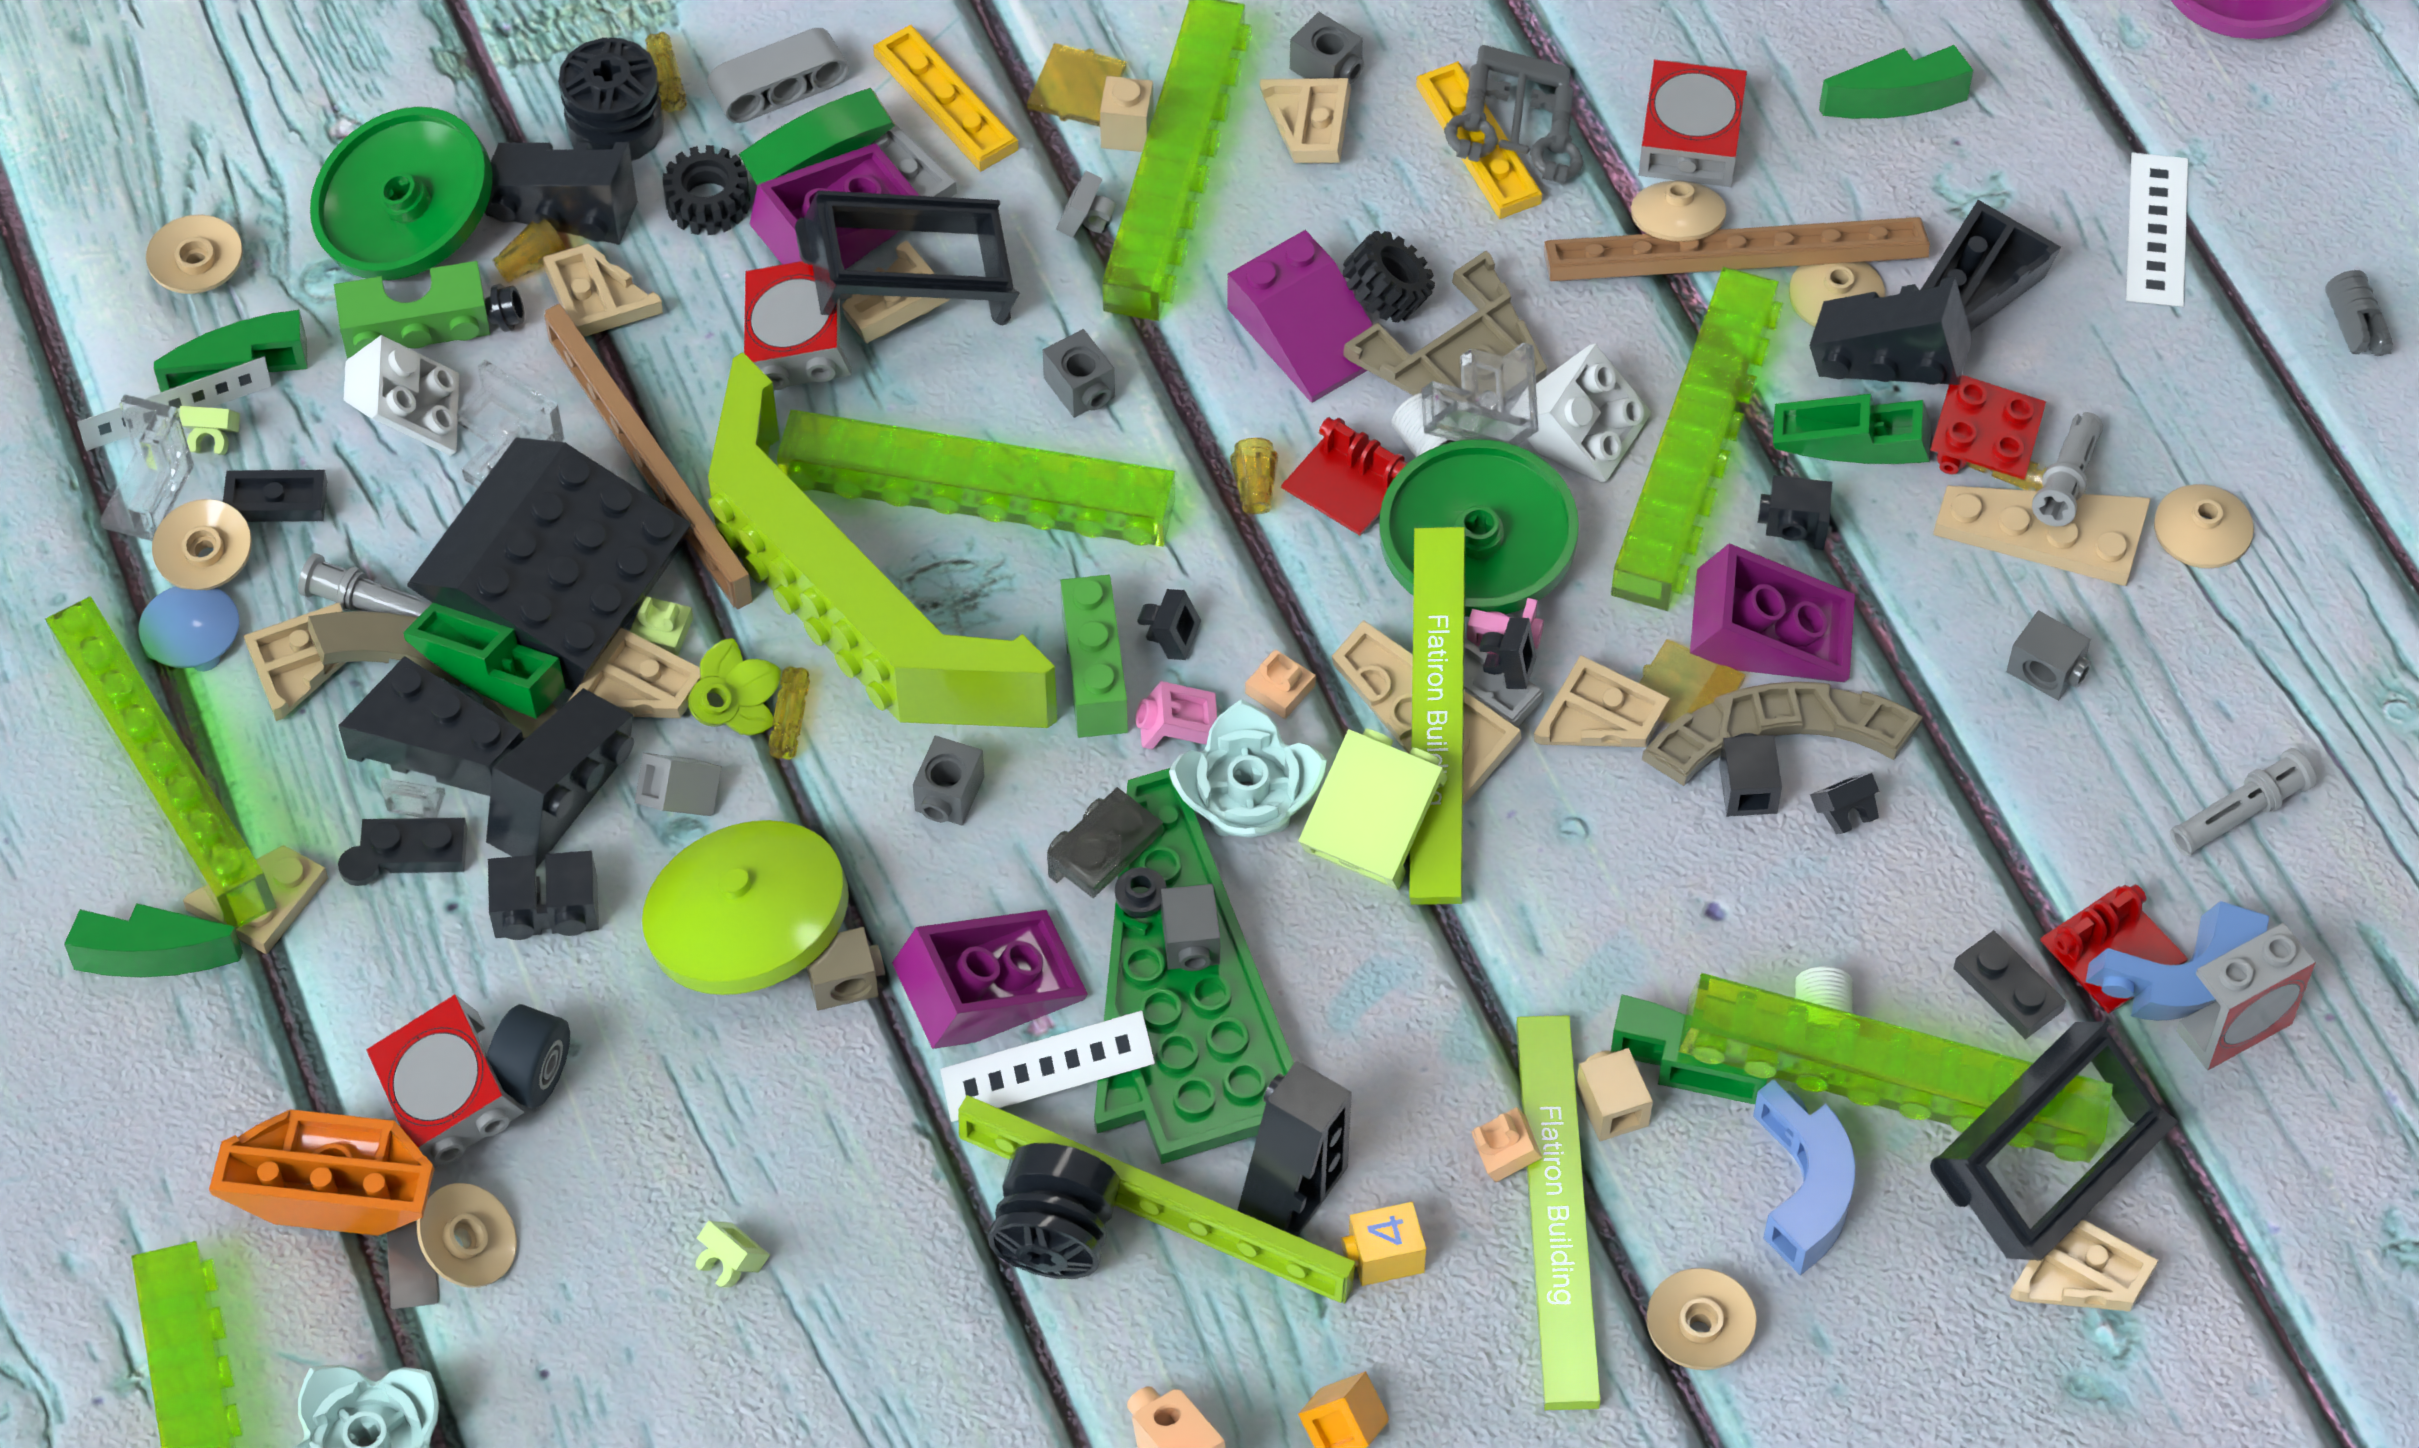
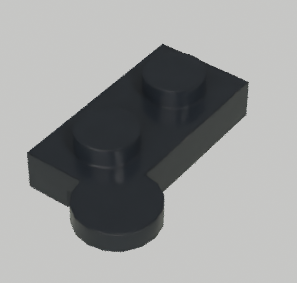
M465 818L362 819L360 846L351 847L340 856L338 861L340 876L350 885L362 886L374 881L379 875L380 868H385L389 873L464 872L468 830Z

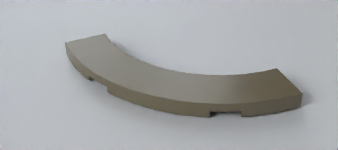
M367 611L333 612L308 617V630L323 665L357 661L389 663V659L401 660L406 656L432 674L456 686L463 684L427 659L405 640L403 632L417 617ZM463 684L483 699L485 707L521 729L524 740L557 712L556 707L551 703L535 719L512 710Z
M1817 682L1769 683L1743 688L1718 696L1713 703L1699 708L1691 714L1687 712L1659 733L1643 751L1642 760L1685 786L1700 769L1721 755L1723 738L1735 737L1743 733H1753L1758 736L1810 734L1840 738L1875 750L1894 760L1919 728L1923 716L1896 702L1862 691V694H1857L1850 691L1830 688L1831 684Z

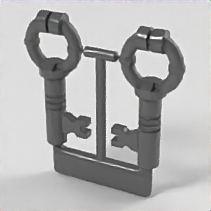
M1481 45L1478 49L1477 62L1470 68L1465 110L1460 115L1453 117L1444 128L1445 138L1449 146L1456 151V157L1463 159L1468 157V160L1478 162L1479 158L1489 155L1498 144L1499 148L1527 154L1530 151L1531 160L1536 169L1542 173V179L1549 181L1554 179V182L1564 184L1565 180L1575 177L1581 171L1584 161L1580 150L1572 143V138L1569 135L1574 92L1569 87L1570 68L1565 65ZM1489 70L1518 77L1510 141L1501 139L1498 142L1497 134L1493 126L1486 121V115L1483 112L1485 96H1495L1497 99L1507 101L1510 95L1511 83L1505 81L1496 82L1494 79L1489 78ZM1526 80L1557 87L1555 94L1546 95L1543 91L1533 89L1531 93V108L1538 110L1544 108L1548 112L1553 113L1551 132L1537 140L1531 149H1529V146L1519 144ZM1461 126L1470 132L1481 130L1485 135L1484 145L1477 142H1472L1470 145L1469 140L1462 138L1459 140L1457 137L1458 127ZM1547 148L1549 151L1558 154L1566 152L1571 158L1570 166L1559 163L1556 167V162L1548 160L1545 162L1543 159L1544 149Z

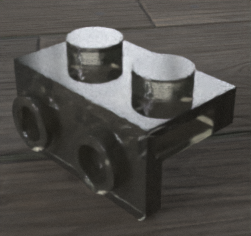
M1116 787L1105 799L1098 798L1092 802L1086 809L1082 820L1069 832L1063 831L1053 839L1047 851L1048 877L1056 883L1066 877L1094 899L1163 833V822Z

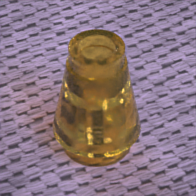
M546 219L537 224L532 221L492 261L504 280L509 283L515 278L518 279L543 268L544 256L565 251L566 247Z
M1247 438L1238 441L1234 445V452L1230 456V462L1242 502V510L1248 514H1264L1272 509L1271 501L1273 499L1279 455L1273 450V443L1264 438Z

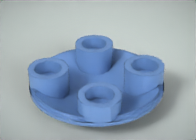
M176 586L169 588L157 595L147 605L140 618L139 637L145 654L149 658L170 667H193L195 670L203 672L212 670L219 664L220 656L230 648L236 639L240 623L238 610L233 600L218 588L211 590H191Z

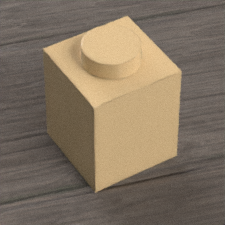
M1106 76L1100 109L1101 148L1147 153L1154 117L1153 81Z
M1629 1048L1614 1053L1611 1051H1601L1588 1057L1585 1062L1579 1063L1576 1090L1599 1142L1649 1126L1653 1101Z

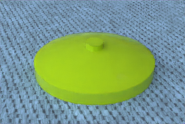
M774 820L750 821L731 825L696 840L679 852L662 869L650 887L644 903L642 914L644 938L659 968L673 981L688 989L716 995H734L761 990L782 982L800 972L829 946L839 931L846 914L849 896L848 883L840 861L832 847L821 836L803 826Z

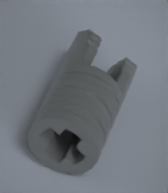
M2350 270L2333 277L2325 286V292L2330 300L2331 307L2334 310L2335 317L2338 320L2339 327L2352 354H2360L2366 352L2369 346V350H2371V354H2374V356L2391 354L2393 347L2392 338L2367 275L2360 270Z

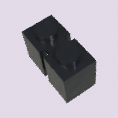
M592 850L545 854L546 904H541L540 876H536L535 855L489 858V915L495 938L524 940L532 935H542V929H551L552 934L558 933L564 936H575L584 931L599 930L598 883Z

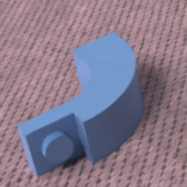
M2220 901L2201 916L2195 950L2188 963L2163 965L2107 948L2089 962L2085 982L2102 987V991L2105 994L2113 997L2130 998L2133 996L2132 1017L2155 1021L2188 1017L2217 1001L2197 977V969L2266 932L2269 916Z
M1773 1079L1758 1091L1753 1117L1794 1157L1800 1167L1803 1184L1791 1197L1768 1214L1763 1239L1799 1275H1802L1826 1255L1843 1229L1854 1188L1855 1159L1849 1137L1842 1123L1827 1104H1824L1812 1115H1809L1801 1098L1792 1091L1786 1092Z

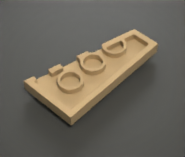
M1947 485L1933 535L2118 585H2127L2151 498L2083 494L2080 499L2076 500L2077 512L2074 519L2064 526L2054 527L2040 521L2033 512L2032 502L2038 491Z
M1363 620L1332 655L1333 665L1409 754L1412 739L1413 654ZM1465 691L1463 806L1522 739L1520 729Z

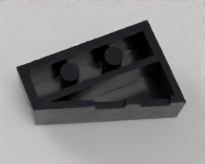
M550 142L498 143L490 161L492 167V189L485 210L486 216L494 217L503 222L513 221L536 226L548 232L558 231L577 235L593 242L604 241L620 245L638 203L629 142H615L613 149H592L589 142H576L573 150H552L553 146Z
M1977 200L1921 290L1939 287L1942 279L1955 277L1971 332L2043 280L2057 257L2061 246L1984 202Z
M1949 277L1942 279L1940 286L1919 290L1915 284L1902 286L1900 294L1879 298L1875 291L1823 301L1809 347L1819 377L1866 379L1880 382H1917L1929 385H1959L1972 343V337L1956 278Z
M406 656L392 668L338 725L348 759L362 762L364 758L389 764L393 771L407 774L408 770L434 776L438 783L490 796L493 767L524 741L521 729Z
M583 688L493 767L486 843L512 857L535 855L537 869L545 859V854L550 853L618 765L625 762L630 755L634 745V739L631 737L633 714Z
M1298 1060L1295 1061L1285 1076L1279 1073L1274 1077L1263 1098L1266 1105L1239 1202L1238 1212L1294 1236H1299L1348 1168L1351 1091Z

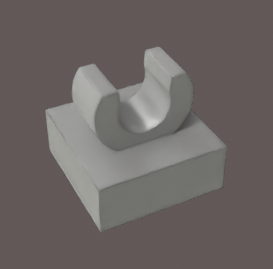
M1088 171L1084 172L1069 198L1056 230L1073 238L1083 223L1089 230L1102 233L1106 222L1110 220L1117 205L1107 197L1095 196L1102 178Z

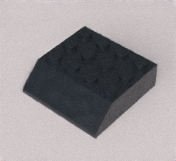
M515 437L409 580L407 587L432 603L434 602L514 629L518 645L559 658L565 687L574 693L620 628H625L641 605L644 596L649 594L681 549L691 523L566 442Z

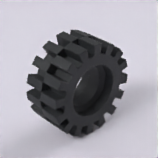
M706 145V152L699 153L698 146L690 148L689 157H686L683 152L677 154V164L669 161L666 166L667 173H663L662 178L665 204L672 222L677 220L679 228L685 230L690 224L691 233L696 235L700 234L701 228H706L708 236L716 235L715 227L721 226L723 232L730 230V220L737 225L743 220L742 212L748 213L750 208L749 201L751 200L747 169L745 165L741 164V159L736 154L730 158L729 150L723 147L716 154L714 145ZM702 184H717L724 187L721 192L709 197H699L689 193L693 188Z
M1374 231L1344 261L1343 266L1346 268L1343 270V277L1350 279L1346 283L1348 289L1358 292L1354 296L1359 303L1364 300L1368 304L1366 309L1373 314L1378 310L1379 318L1387 321L1391 317L1392 322L1399 323L1401 320H1407L1433 293L1432 290L1435 288V282L1431 279L1434 275L1431 269L1424 268L1428 263L1424 257L1418 258L1414 254L1417 249L1412 244L1407 248L1404 245L1405 239L1397 236L1393 240L1391 232L1384 231L1381 234L1380 231Z

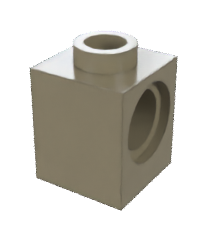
M864 927L837 933L829 946L806 967L817 1011L878 997L876 977L885 975L878 944L868 945Z

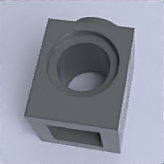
M1318 12L1290 39V70L1304 79L1348 78L1349 84H1351L1359 77L1364 66V61L1362 60L1363 38L1323 13Z
M1085 329L1042 349L1044 379L1074 418L1089 410L1093 411L1103 407L1110 399L1115 397L1114 367Z
M2038 610L2014 642L2006 672L2059 701L2070 685L2077 688L2086 677L2091 666V661L2086 659L2091 639Z
M935 735L912 784L915 811L922 813L926 818L935 822L943 823L948 821L963 826L985 777L983 750ZM946 782L955 784L950 787L939 786L940 784Z
M1213 884L1161 889V917L1168 969L1182 968L1188 971H1197L1209 965L1220 964V932Z

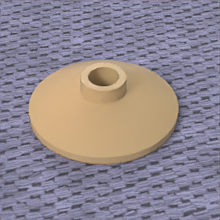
M1664 181L1644 188L1634 197L1631 205V216L1638 228L1653 237L1676 242L1694 241L1710 236L1721 228L1726 218V205L1719 194L1704 185L1689 181Z
M189 215L167 223L154 234L146 250V263L151 276L162 287L177 293H202L221 286L235 274L242 260L243 248L238 233L226 221L209 215Z
M1866 262L1802 265L1796 269L1791 278L1789 298L1795 312L1805 322L1815 327L1823 301L1875 291L1879 298L1885 297V288L1879 274Z
M2194 484L2175 489L2162 499L2154 517L2155 534L2164 550L2176 560L2197 568H2220L2232 564L2246 553L2253 538V520L2246 506L2230 492L2211 485ZM2202 516H2207L2211 519H2205Z
M212 499L190 501L172 510L159 524L152 541L153 560L161 575L178 588L191 590L215 589L231 581L245 566L252 547L251 532L245 518L231 505ZM203 549H214L209 555L198 557Z
M453 1183L441 1187L428 1197L423 1218L417 1220V1237L424 1257L441 1277L453 1284L467 1288L487 1286L500 1279L513 1263L517 1248L516 1231L513 1221L503 1204L494 1195L479 1186L468 1183ZM455 1235L461 1239L463 1247L456 1241Z
M1693 1268L1677 1272L1658 1285L1648 1304L1647 1326L1654 1344L1668 1359L1690 1369L1713 1370L1735 1362L1749 1348L1756 1330V1311L1749 1294L1736 1280L1716 1270ZM1695 1322H1703L1710 1330L1708 1332H1697L1691 1329L1690 1325Z

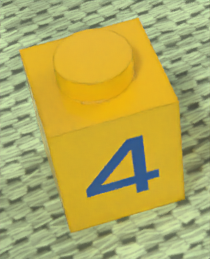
M1413 1201L1349 1216V1235L1341 1237L1342 1251L1345 1258L1355 1261L1361 1286L1424 1273L1426 1246Z

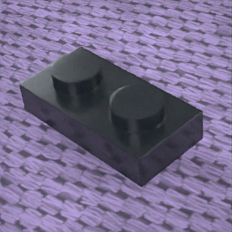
M325 470L226 471L223 502L237 509L246 522L324 521L328 481Z
M1994 930L1955 959L1953 969L2025 1040L2064 1010L2066 1000Z

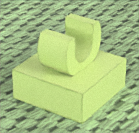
M180 406L179 426L192 430L187 438L189 452L200 453L201 440L206 435H212L215 439L214 453L225 455L229 447V441L224 432L239 433L240 413L222 408Z
M644 596L630 632L678 656L693 620L692 607Z
M708 1221L697 1237L709 1249L704 1250L698 1256L696 1267L702 1271H710L718 1259L723 1263V1273L716 1281L719 1287L730 1288L734 1286L740 1279L742 1271L759 1272L770 1257L768 1252L733 1223Z

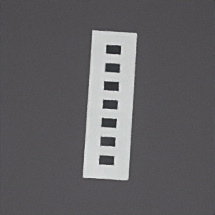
M2141 153L2131 154L2126 301L2184 307L2188 158Z
M265 357L78 421L77 424L86 451L177 420L180 415V406L211 408L271 387Z
M1139 1011L941 1068L940 1071L951 1122L958 1121V1109L966 1095L996 1108H1003L1155 1064L1143 1012Z

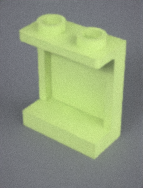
M1348 729L1298 842L1307 853L1399 890L1406 874L1403 864L1438 786L1444 787L1447 776L1443 768L1438 766L1440 759L1426 751L1412 748L1408 754L1391 747L1393 740L1377 731L1365 729L1362 735Z

